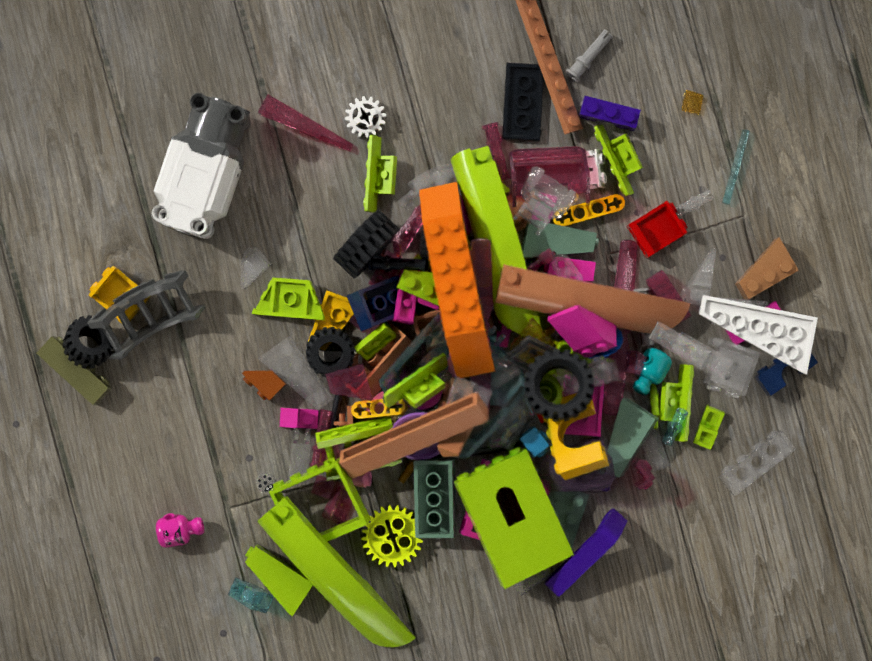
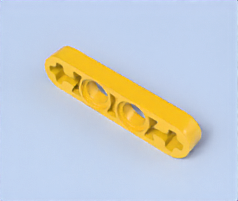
M614 194L563 208L553 214L552 221L556 225L569 226L616 213L624 208L625 200L621 195ZM613 198H616L617 201H621V204H619L618 206L619 208H616V206H610L608 207L610 211H607V206L604 200H607V204L612 203L614 201ZM595 203H600L603 206V211L599 214L592 210ZM577 208H581L585 212L584 217L581 219L574 216V210ZM571 210L570 214L573 221L570 222V218L564 219L563 224L560 221H556L559 213L562 216L568 215L567 211Z

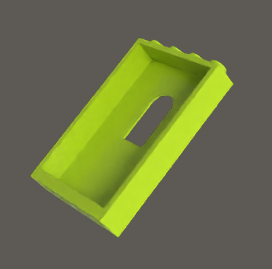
M520 447L510 450V454L505 457L502 455L492 459V463L488 465L481 464L475 467V471L470 474L466 472L457 476V480L453 481L497 579L504 589L574 555L529 453L526 449H520ZM502 487H509L513 490L526 518L509 527L496 500V494Z

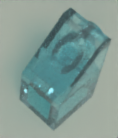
M235 577L228 593L229 596L247 608L267 613L274 597L265 589Z

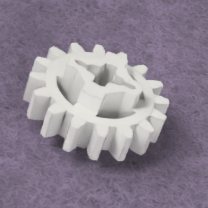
M362 96V101L356 98L355 105L349 103L351 110L345 111L349 115L345 117V121H350L347 128L353 127L352 134L359 132V138L363 134H365L366 138H369L370 133L376 136L375 131L381 132L382 128L380 125L386 124L382 120V118L386 117V114L381 113L384 107H378L380 103L378 100L373 103V97H370L368 101L365 96ZM363 105H369V106H372L373 108H372V109H367V108H365ZM357 109L358 115L353 119V114ZM361 110H363V112H364L366 115H370V116H369V123H370V124H368V122L365 121V119H362L363 116H362V111H361ZM378 116V121L374 126L373 120L375 117ZM357 126H365L367 130L360 129Z

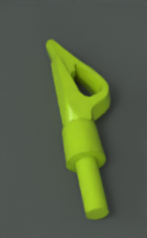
M651 384V413L659 417L660 397L656 385ZM658 421L656 422L654 429H658Z

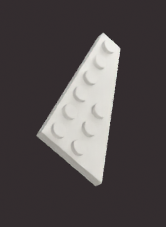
M702 295L699 315L807 375L817 317Z

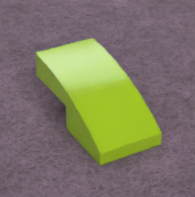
M706 405L693 443L711 450L725 412Z

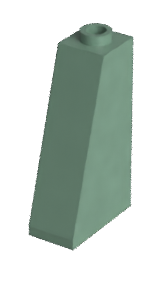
M529 219L526 224L522 253L524 259L587 254L594 252V249L597 250L599 238H596L597 233Z
M623 398L620 402L606 454L609 466L604 468L607 470L606 473L613 478L624 476L659 419L628 398Z

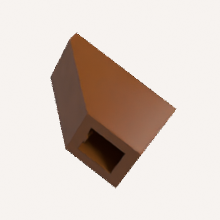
M244 371L242 373L245 376L243 380L250 387L254 385L258 389L257 394L263 400H272L287 385L275 371Z

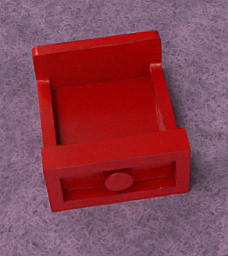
M665 201L626 226L646 258L688 233L686 231L688 228L683 219L679 220L676 215L677 209L672 202Z

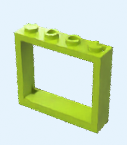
M334 457L324 461L322 466L314 465L309 467L304 474L298 472L290 476V480L286 482L280 480L274 483V487L269 491L276 505L284 498L283 490L336 468L359 516L321 532L320 534L327 542L363 527L371 520L352 479L339 464L340 458L334 459Z

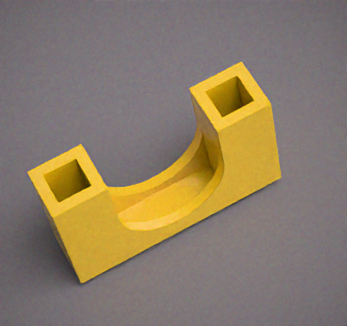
M577 393L563 397L560 404L571 401ZM593 400L587 405V409L584 412H580L576 418H569V421H564L563 419L555 422L553 419L549 418L547 420L543 418L548 425V429H546L547 436L552 441L550 450L552 456L556 458V463L554 464L555 471L564 480L609 466L605 448L599 441L580 448H568L564 445V434L569 425L577 420L596 414Z

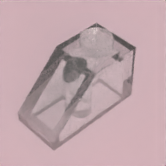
M256 246L254 248L249 247L243 253L244 257L241 259L240 287L243 290H246L273 265Z

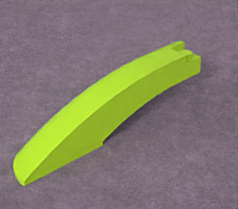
M489 147L463 150L455 154L450 161L467 212L494 311L500 322L507 329L518 333V335L526 337L542 336L543 333L537 311L495 303L503 264L527 268L504 188Z
M285 496L257 521L310 583L367 640L382 647H399L410 643L416 638L372 586L322 537L288 496Z

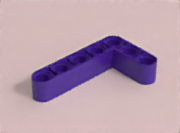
M612 508L603 517L596 532L574 552L573 556L560 565L544 584L555 595L561 596L617 542L628 520L616 509Z

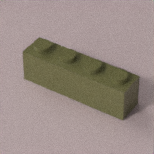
M51 336L36 354L92 405H97L112 389L108 385L110 381L103 375H97L94 372L95 368L90 369L87 366L85 369L80 364L78 366L74 365V361L70 362L68 360L69 355L65 356L63 338Z

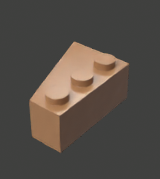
M780 237L772 241L769 247L735 283L744 300L754 297L799 271Z

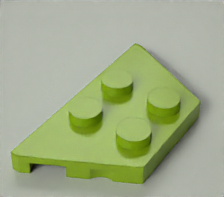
M272 277L267 290L260 297L261 300L258 305L252 310L254 315L325 321L324 313L310 280Z

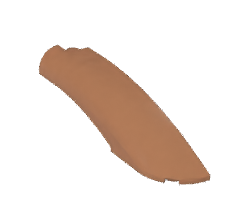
M503 264L495 303L551 315L579 305L616 325V328L648 334L662 333L674 328L683 320L691 304Z

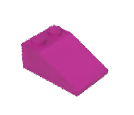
M579 305L548 317V321L572 350L583 357L589 358L617 346L616 325Z

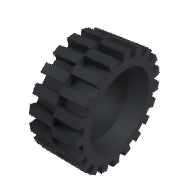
M377 210L345 241L343 246L334 255L333 260L355 279L367 269L368 261L374 255L379 256L400 232V229L380 210Z
M554 349L552 353L546 351L542 357L537 356L535 362L529 365V370L525 374L524 388L530 406L534 408L538 415L541 414L543 418L547 420L550 418L555 422L563 419L564 421H569L571 417H578L580 412H584L587 409V405L590 404L594 392V378L585 360L582 361L578 354H571L569 350L560 352V349ZM565 369L576 377L579 389L571 401L565 404H554L547 401L541 394V380L551 370Z

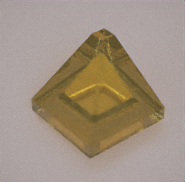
M686 90L681 111L700 114L704 95Z

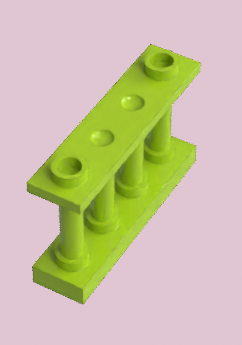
M391 416L374 418L316 432L318 449L325 448L328 459L332 457L336 459L332 446L343 443L346 449L352 446L351 441L358 439L365 441L371 436L392 429ZM400 458L395 462L388 463L381 468L396 466L402 463V459ZM336 468L326 471L327 481L340 479Z

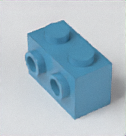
M532 426L522 434V437L520 436L519 440L533 457L538 456L540 458L548 452L547 447L549 444L547 441H549V438L542 430L538 431L536 427Z

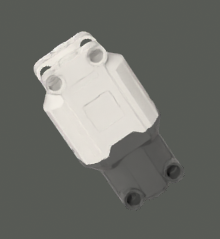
M195 93L190 98L192 109L185 129L171 137L153 190L159 205L153 208L152 216L156 221L176 231L208 239L214 234V221L227 216L244 165L239 147L244 132L250 127L251 121L249 118L250 111L238 105H232L230 102L220 98Z

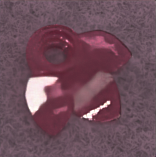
M551 248L545 250L537 256L539 260L527 268L538 271L542 265H547L555 260L556 252L552 251Z

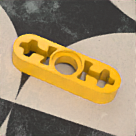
M384 399L357 401L352 405L351 412L358 419L400 416L406 413L408 404L404 399L398 401L399 404H402V408H399L398 412L397 409L386 407ZM378 403L384 405V411L381 414L375 412V406ZM360 405L363 408H370V411H363L362 415L357 413Z

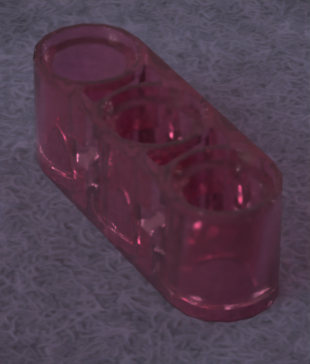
M663 270L658 271L645 280L653 295L683 301ZM689 310L680 323L692 316Z

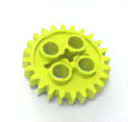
M389 504L388 510L381 506L380 513L374 510L375 517L369 515L371 522L365 525L368 527L367 529H362L361 531L366 534L361 540L367 541L363 548L369 547L366 554L373 553V561L379 558V565L386 561V567L389 566L390 562H393L394 568L397 562L404 566V559L411 562L410 555L417 556L414 550H421L417 543L423 542L421 538H415V518H411L413 512L411 511L406 514V507L400 511L399 505L396 506L395 510H392L391 504ZM399 518L404 522L402 528H395L393 521ZM386 520H389L392 532L398 534L395 540L399 547V552H396L392 538L388 539L387 537L390 532L386 525ZM376 526H384L386 532L383 535L376 534ZM408 537L410 544L406 547L402 546L399 543L400 538ZM388 543L392 546V551L384 553L381 546Z

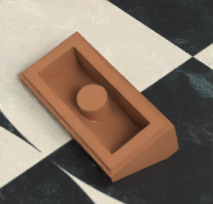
M473 427L463 433L451 436L447 440L440 441L437 448L443 457L459 456Z

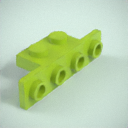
M602 124L595 126L594 135L603 146V155L606 159H609L611 172L619 181L618 187L621 193L625 194V196L634 194L627 176L642 169L643 166L628 134H623L610 141Z
M369 135L367 143V176L365 179L366 191L363 205L364 211L369 213L377 211L378 195H395L397 156H381L382 138L375 135Z
M442 353L434 357L429 363L420 367L409 377L404 378L396 386L388 389L383 395L385 406L390 408L404 398L416 409L445 389V382L437 374L448 367L447 355Z
M680 364L678 383L662 382L659 420L675 422L674 441H688L690 407L693 394V365Z

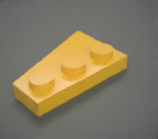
M326 290L321 304L325 321L315 320L310 336L314 335L315 331L322 330L323 327H335V329H343L354 315L347 297ZM332 342L323 344L320 349L326 351Z

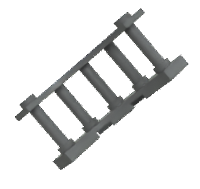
M186 270L166 274L163 276L165 279L156 282L154 279H151L130 289L114 299V304L107 310L103 307L87 322L90 329H103L114 348L107 356L108 360H122L127 357L134 347L151 335L174 324L188 320L193 321L200 317V314L206 307L205 305L193 306L183 287V282L189 277ZM176 289L186 308L175 312L164 291ZM157 295L168 315L154 320L143 300L149 296ZM134 304H137L148 324L137 332L125 314V310ZM117 316L129 335L121 344L109 326L110 322Z

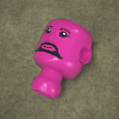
M169 513L156 522L157 539L160 546L164 548L183 546L190 541V535H202L205 532L203 519L200 517H195L192 521H188L184 515Z

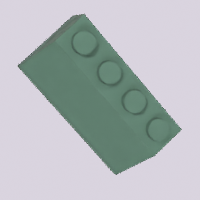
M455 458L414 460L415 538H454L456 536V492L453 482L455 481Z

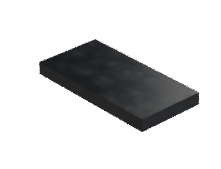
M506 63L502 139L540 141L544 77L539 64Z

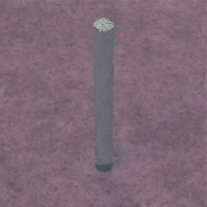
M742 129L722 201L724 204L730 205L750 133L746 129Z

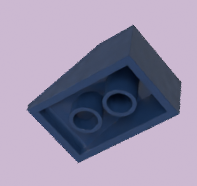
M400 274L347 295L361 331L394 318L398 290L396 287Z

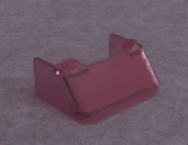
M574 146L516 149L509 153L512 207H516V196L523 197L530 192V187L567 185L568 190L574 194L584 193L586 204L590 203V173L584 148Z

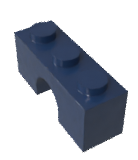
M812 353L808 370L818 363ZM777 358L772 360L774 363L771 366L767 367L765 365L757 371L758 375L755 376V379L767 396H772L787 385L782 378V371L788 365Z

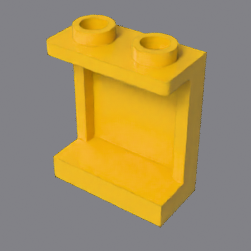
M112 266L105 269L101 275L103 278L99 283L95 282L90 287L89 291L91 292L88 296L96 300L107 310L114 304V299L138 285L117 267ZM151 296L145 298L143 301L146 303ZM137 304L125 310L129 321L140 310Z

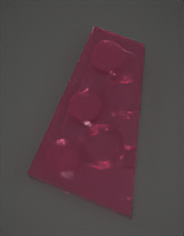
M421 203L415 207L412 215L392 238L394 255L399 258L403 256L422 226Z

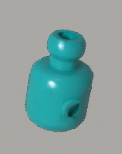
M656 348L646 349L635 368V373L639 376V379L633 383V390L643 396L649 394L651 384L659 385L666 377L671 368L672 359Z

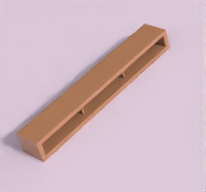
M475 392L340 451L339 464L351 479L362 476L388 463L395 462L402 457L414 454L423 448L430 447L437 442L447 440L458 433H463L472 427L482 425L488 421V408L478 393Z

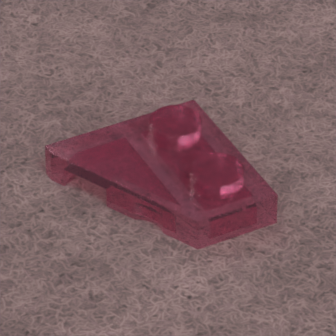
M363 364L325 374L331 394L361 398L368 401L373 400Z

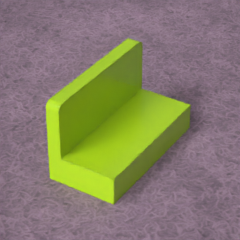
M386 321L354 348L357 353L368 361L397 336Z

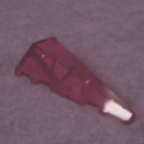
M269 94L259 108L258 114L262 117L292 127L299 133L351 152L352 143Z

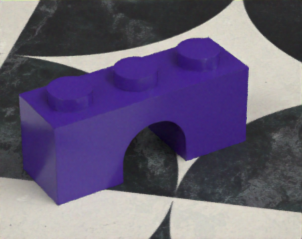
M584 96L579 118L594 122H608L614 124L617 128L634 132L641 110Z

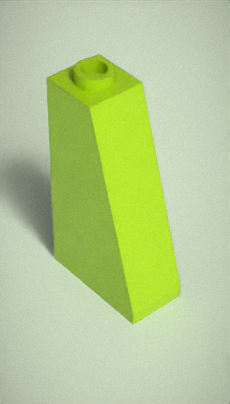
M257 544L254 548L251 546L245 554L247 557L245 563L289 615L293 616L313 585L301 572Z

